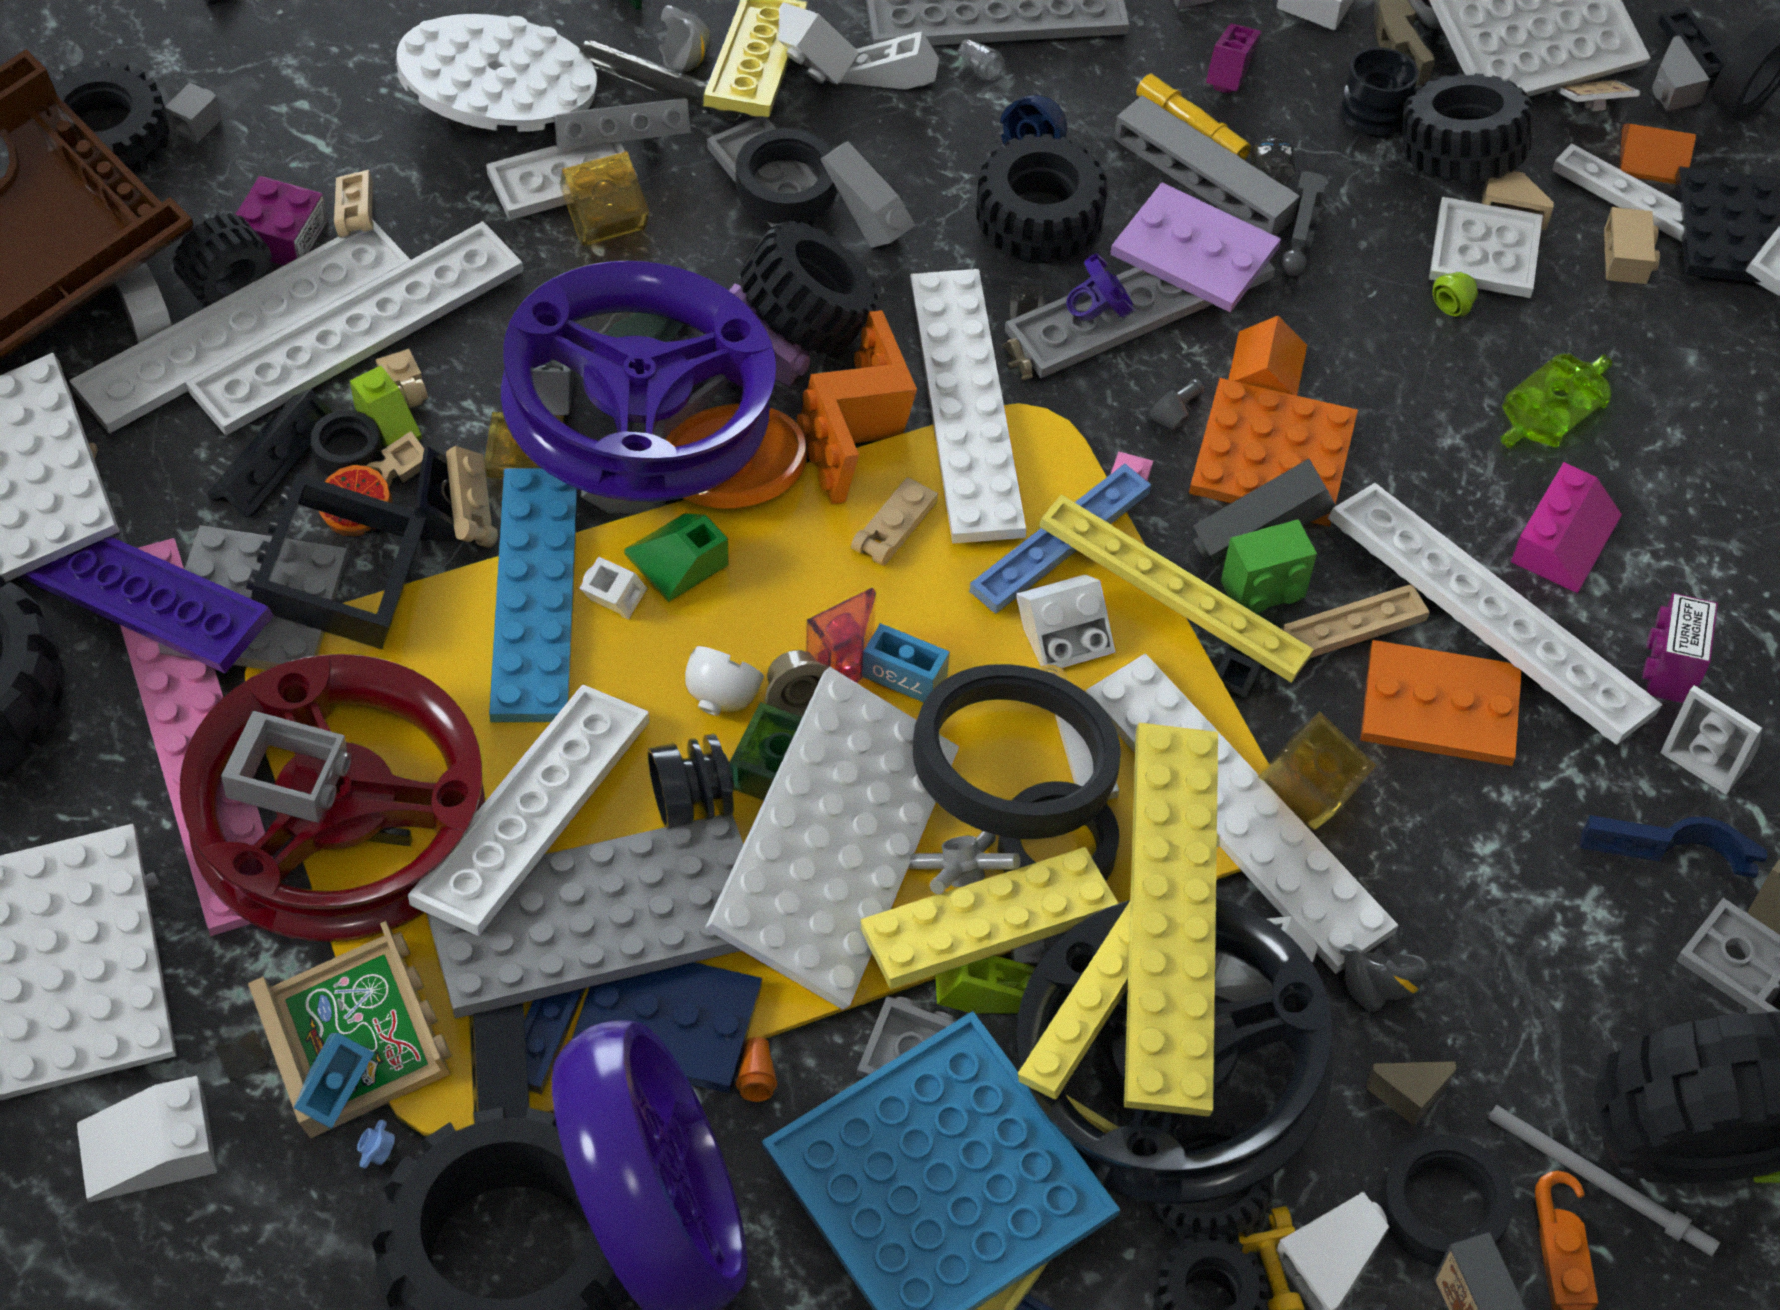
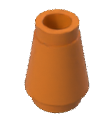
M754 1037L745 1042L736 1087L745 1100L762 1102L772 1097L778 1083L769 1049V1042L764 1038Z

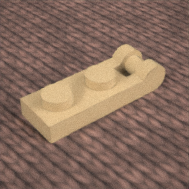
M369 170L336 177L334 223L339 238L350 236L352 231L360 229L363 232L374 230L372 220L373 180Z
M454 446L446 451L455 536L457 539L466 542L475 540L477 545L490 548L496 543L498 532L491 524L484 455Z
M907 477L866 527L856 533L851 543V549L860 554L866 552L873 556V561L882 566L886 565L937 503L938 493Z

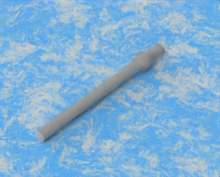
M1496 1105L1488 1118L1489 1120L1666 1228L1664 1233L1677 1241H1680L1682 1238L1711 1257L1715 1253L1720 1242L1690 1224L1692 1220L1678 1211L1675 1214L1500 1106Z

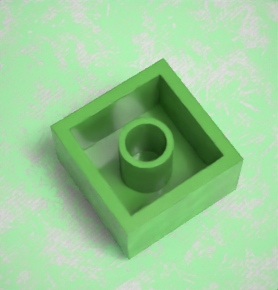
M1299 519L1230 538L1221 583L1229 598L1247 609L1259 613L1268 607L1282 603H1295L1301 598L1306 597L1317 553Z

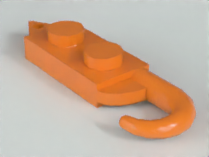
M1548 1172L1540 1177L1535 1186V1201L1540 1225L1538 1231L1552 1310H1595L1599 1302L1584 1222L1572 1212L1554 1209L1551 1189L1555 1184L1563 1183L1569 1185L1575 1191L1578 1198H1583L1585 1195L1583 1187L1576 1177L1567 1172Z

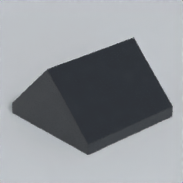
M427 447L423 452L415 511L427 514L420 540L463 541L455 536L447 458L432 448Z

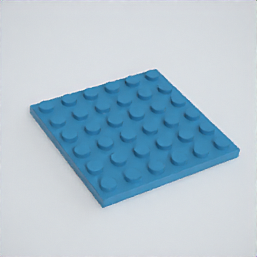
M973 1011L762 1140V1148L873 1310H975L1119 1216L1120 1213L1119 1207L1071 1142L1040 1109L1028 1086L1019 1082L1018 1071Z

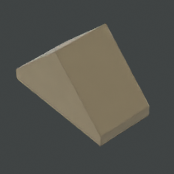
M1455 1061L1376 1063L1372 1065L1367 1078V1090L1414 1126L1449 1087L1456 1071Z

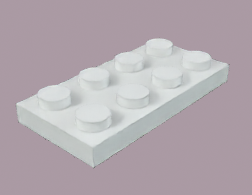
M620 142L559 149L557 145L486 164L487 174L509 220L637 185V175Z

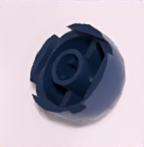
M1038 94L1024 96L1014 101L1005 108L1000 117V124L1003 123L1004 133L1001 135L1004 145L1007 141L1014 138L1022 140L1024 135L1034 134V137H1042L1043 134L1052 135V138L1059 140L1061 137L1066 138L1068 124L1065 113L1060 105L1051 98Z

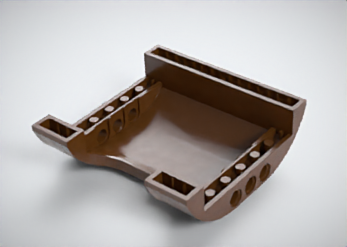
M27 49L0 66V137L7 146L9 155L8 169L6 174L0 179V362L182 238L193 229L194 224L192 218L171 197L161 202L57 95L47 69Z

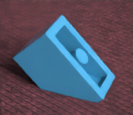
M338 1032L331 1033L311 1066L293 1108L332 1129L373 1057L374 1052Z

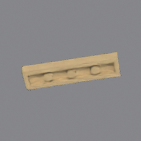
M1410 584L1284 624L1285 628L1283 631L1313 648L1314 650L1310 657L1312 658L1427 621L1429 610L1415 587Z

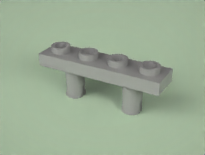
M685 98L553 114L557 148L559 149L691 133L688 102Z

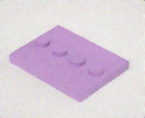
M1161 183L1111 246L1110 255L1231 312L1279 249L1281 238L1167 184Z

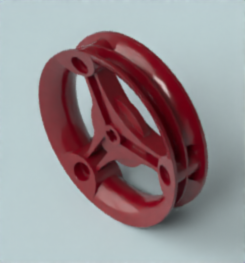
M329 654L305 657L277 665L249 678L223 697L203 719L188 745L180 774L179 793L181 809L189 832L191 849L197 867L212 892L234 913L253 925L275 934L306 941L334 942L366 938L383 933L380 923L384 921L387 922L392 930L425 913L410 906L408 894L422 878L436 869L452 853L469 829L475 813L485 803L479 744L471 724L458 704L441 687L420 673L395 662L364 655ZM335 705H359L379 709L401 717L421 730L439 749L448 770L441 775L437 783L419 782L393 775L385 761L375 752L361 745L346 742L347 752L351 753L349 770L344 777H339L335 785L336 796L330 809H324L318 823L276 811L277 818L254 845L242 842H227L220 824L218 795L222 783L221 775L253 711L332 732L325 719L331 714ZM295 752V756L279 773L275 785L311 795L326 760ZM420 827L435 829V838L419 856L397 872L373 883L343 890L324 891L296 888L281 882L295 867L317 851L356 846L376 835L382 828ZM292 836L294 840L273 859L271 856Z

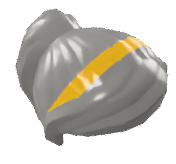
M666 5L662 11L661 20L666 23L668 31L665 44L659 46L664 66L668 71L674 73L691 71L698 67L705 59L706 51L711 44L710 31L705 23L695 15Z

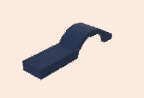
M1590 815L1582 831L1580 848L1658 862H1660L1665 852L1676 845L1686 843L1706 845L1719 852L1730 863L1735 875L1756 878L1758 875V866L1753 861L1765 862L1767 859V850L1729 824L1710 817H1689L1674 823L1670 828H1663Z

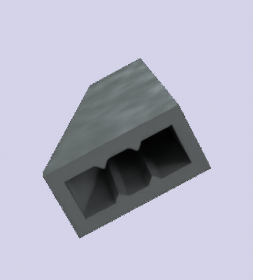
M1307 459L1193 525L1198 534V537L1193 539L1203 558L1210 556L1218 565L1225 562L1231 537L1299 519L1303 526L1331 513L1336 504L1310 459Z

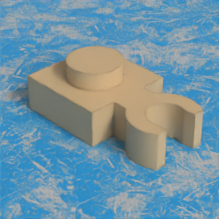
M410 431L381 451L385 458L383 461H374L366 466L378 471L389 487L392 479L397 476L404 483L421 471L424 447Z

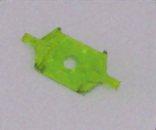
M1571 353L1557 354L1505 396L1502 407L1513 427L1501 435L1502 444H1506V447L1511 448L1522 437H1526L1557 448L1562 437L1599 406L1603 408L1608 406L1612 394L1609 382L1601 374L1612 366L1611 358L1608 357L1606 359L1607 355L1602 354L1591 364L1588 361L1586 363ZM1552 390H1563L1567 393V396H1558Z

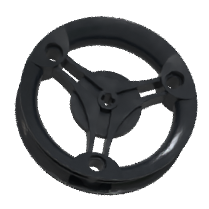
M1216 898L1215 951L1231 956L1259 972L1273 985L1272 994L1250 1000L1219 1003L1215 1000L1213 1093L1218 1091L1228 1081L1235 1069L1238 1057L1262 1046L1283 1041L1288 1048L1297 1053L1295 1070L1288 1088L1273 1109L1256 1125L1242 1134L1213 1146L1184 1151L1180 1143L1173 1137L1182 1115L1181 1113L1165 1112L1162 1127L1157 1129L1146 1126L1150 1110L1136 1109L1131 1126H1123L1104 1133L1088 1122L1075 1109L1064 1090L1061 1091L1055 1100L1028 1086L1043 1113L1071 1142L1102 1186L1109 1191L1136 1200L1160 1204L1201 1203L1242 1192L1270 1177L1293 1159L1307 1143L1325 1111L1333 1076V1054L1331 1047L1332 1018L1324 985L1306 953L1287 933L1265 917L1243 906ZM1130 900L1110 906L1075 925L1047 951L1035 968L1027 983L1018 1013L1017 1047L1021 1068ZM1128 988L1122 996V998L1126 1002L1128 996ZM1117 1004L1107 1021L1114 1028L1112 1035L1114 1064L1118 1074L1125 1083L1127 1008L1124 1010ZM1272 1017H1273V1019H1272V1020H1269V1021H1265V1022H1261V1023L1254 1024V1025H1251V1026H1247V1027H1244V1028L1236 1029V1027L1244 1026V1025H1247V1024H1251V1023H1254V1022H1258V1021L1265 1020V1019H1269V1018H1272ZM1145 1153L1152 1154L1151 1156L1140 1157V1155Z

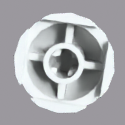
M697 646L696 649H693L688 660L685 682L690 695L700 701L698 708L708 714L719 716L721 711L736 712L747 707L758 693L764 675L744 661L739 665L729 660L731 655L711 648Z

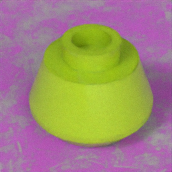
M1463 272L1442 275L1433 284L1435 303L1443 312L1450 316H1466L1478 296L1475 279Z

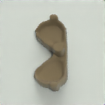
M1012 338L1002 344V348H1006L1014 360L1007 363L1008 368L1012 369L1018 366L1022 374V381L1032 378L1031 361L1029 358H1025L1017 338Z

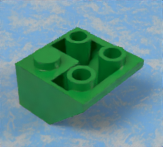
M684 513L624 549V554L668 602L729 565L728 538L706 515Z

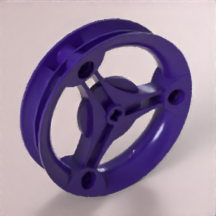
M611 261L591 264L562 273L535 289L516 309L507 327L503 345L505 370L501 383V406L507 427L523 452L535 464L560 481L585 492L617 500L654 502L685 498L714 488L730 479L758 451L765 437L769 421V400L776 377L775 353L766 329L753 311L736 295L708 278L678 267L645 261ZM611 313H642L684 323L705 335L671 342H663L645 336L615 338L584 328L575 322ZM555 360L583 377V385L588 398L598 409L614 418L617 433L607 435L598 441L578 433L558 420L543 404L533 384V368ZM722 374L730 381L743 387L742 399L736 413L723 427L710 436L693 443L674 447L665 439L653 435L658 421L675 415L685 407L691 397L694 385L710 377ZM628 422L645 423L644 433L627 432Z

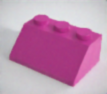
M1563 462L1520 535L1511 562L1578 593L1622 514L1597 477Z

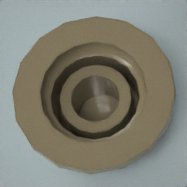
M792 650L777 657L768 668L767 673L769 686L767 687L765 702L770 715L779 723L788 726H799L820 678L829 666L817 662L811 653L803 650Z

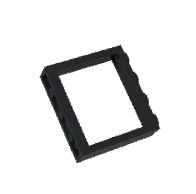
M297 473L292 487L284 486L278 507L283 508L281 515L273 514L268 529V535H271L272 539L270 543L263 541L257 557V563L261 564L260 570L252 569L246 589L252 590V600L268 606L276 617L383 649L423 532L427 514ZM299 505L403 537L377 614L270 581Z

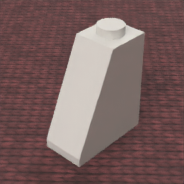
M1362 1192L1280 1240L1276 1251L1278 1252L1282 1268L1311 1310H1340L1381 1245L1389 1227L1387 1218L1382 1208L1376 1202H1371L1366 1194Z

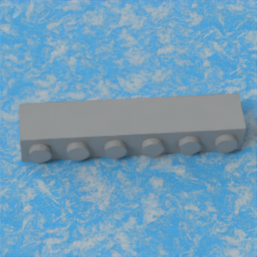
M1139 97L1117 116L1115 141L1226 213L1274 236L1278 235L1295 219L1299 195L1146 97Z

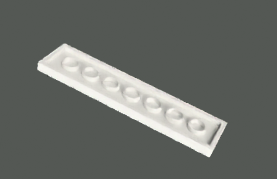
M582 684L475 813L469 829L457 847L436 869L422 878L408 894L410 906L479 936L649 723V711Z

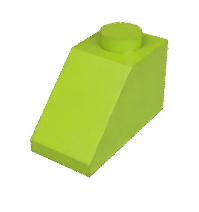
M381 365L350 380L355 409L358 412L365 413L375 421L380 431L381 443L385 448L410 431L418 441L422 439L420 430L399 387Z

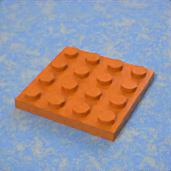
M1220 378L1189 494L1233 503L1291 468L1310 459L1336 504L1358 410ZM1330 513L1311 521V523L1330 527L1331 521L1328 519Z

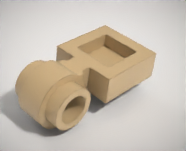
M410 349L376 359L377 367L381 365L399 387L409 409L422 405V401L428 399L421 372Z

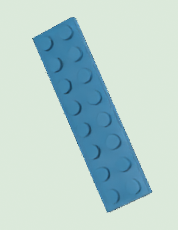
M504 468L489 710L490 722H552L569 701L578 489L560 481L542 468Z

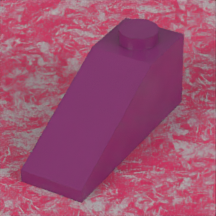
M1231 23L1214 46L1206 83L1212 84L1213 88L1220 92L1231 93L1232 90L1237 91L1243 83L1262 31Z

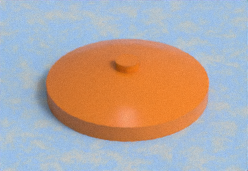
M740 404L722 405L698 412L672 430L665 440L674 447L706 438L723 427L736 413ZM770 408L765 437L753 458L738 473L725 482L684 499L706 507L726 509L756 505L780 495L799 479L805 468L807 450L803 431L792 418L776 409Z

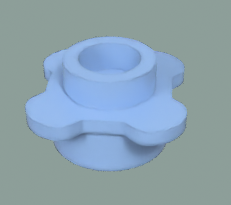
M380 1119L374 1129L367 1128L361 1135L357 1145V1151L362 1153L360 1167L366 1168L370 1162L381 1165L388 1158L394 1145L395 1136L384 1130L386 1121Z

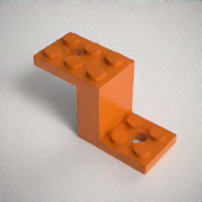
M883 310L872 311L868 314L866 325L861 330L859 350L854 355L856 369L811 374L807 390L803 392V406L801 414L797 415L796 423L803 431L808 445L809 459L812 463L816 464L819 472L820 486L822 490L827 491L831 504L846 502L859 457L854 443L883 440L903 434L917 392L915 383Z

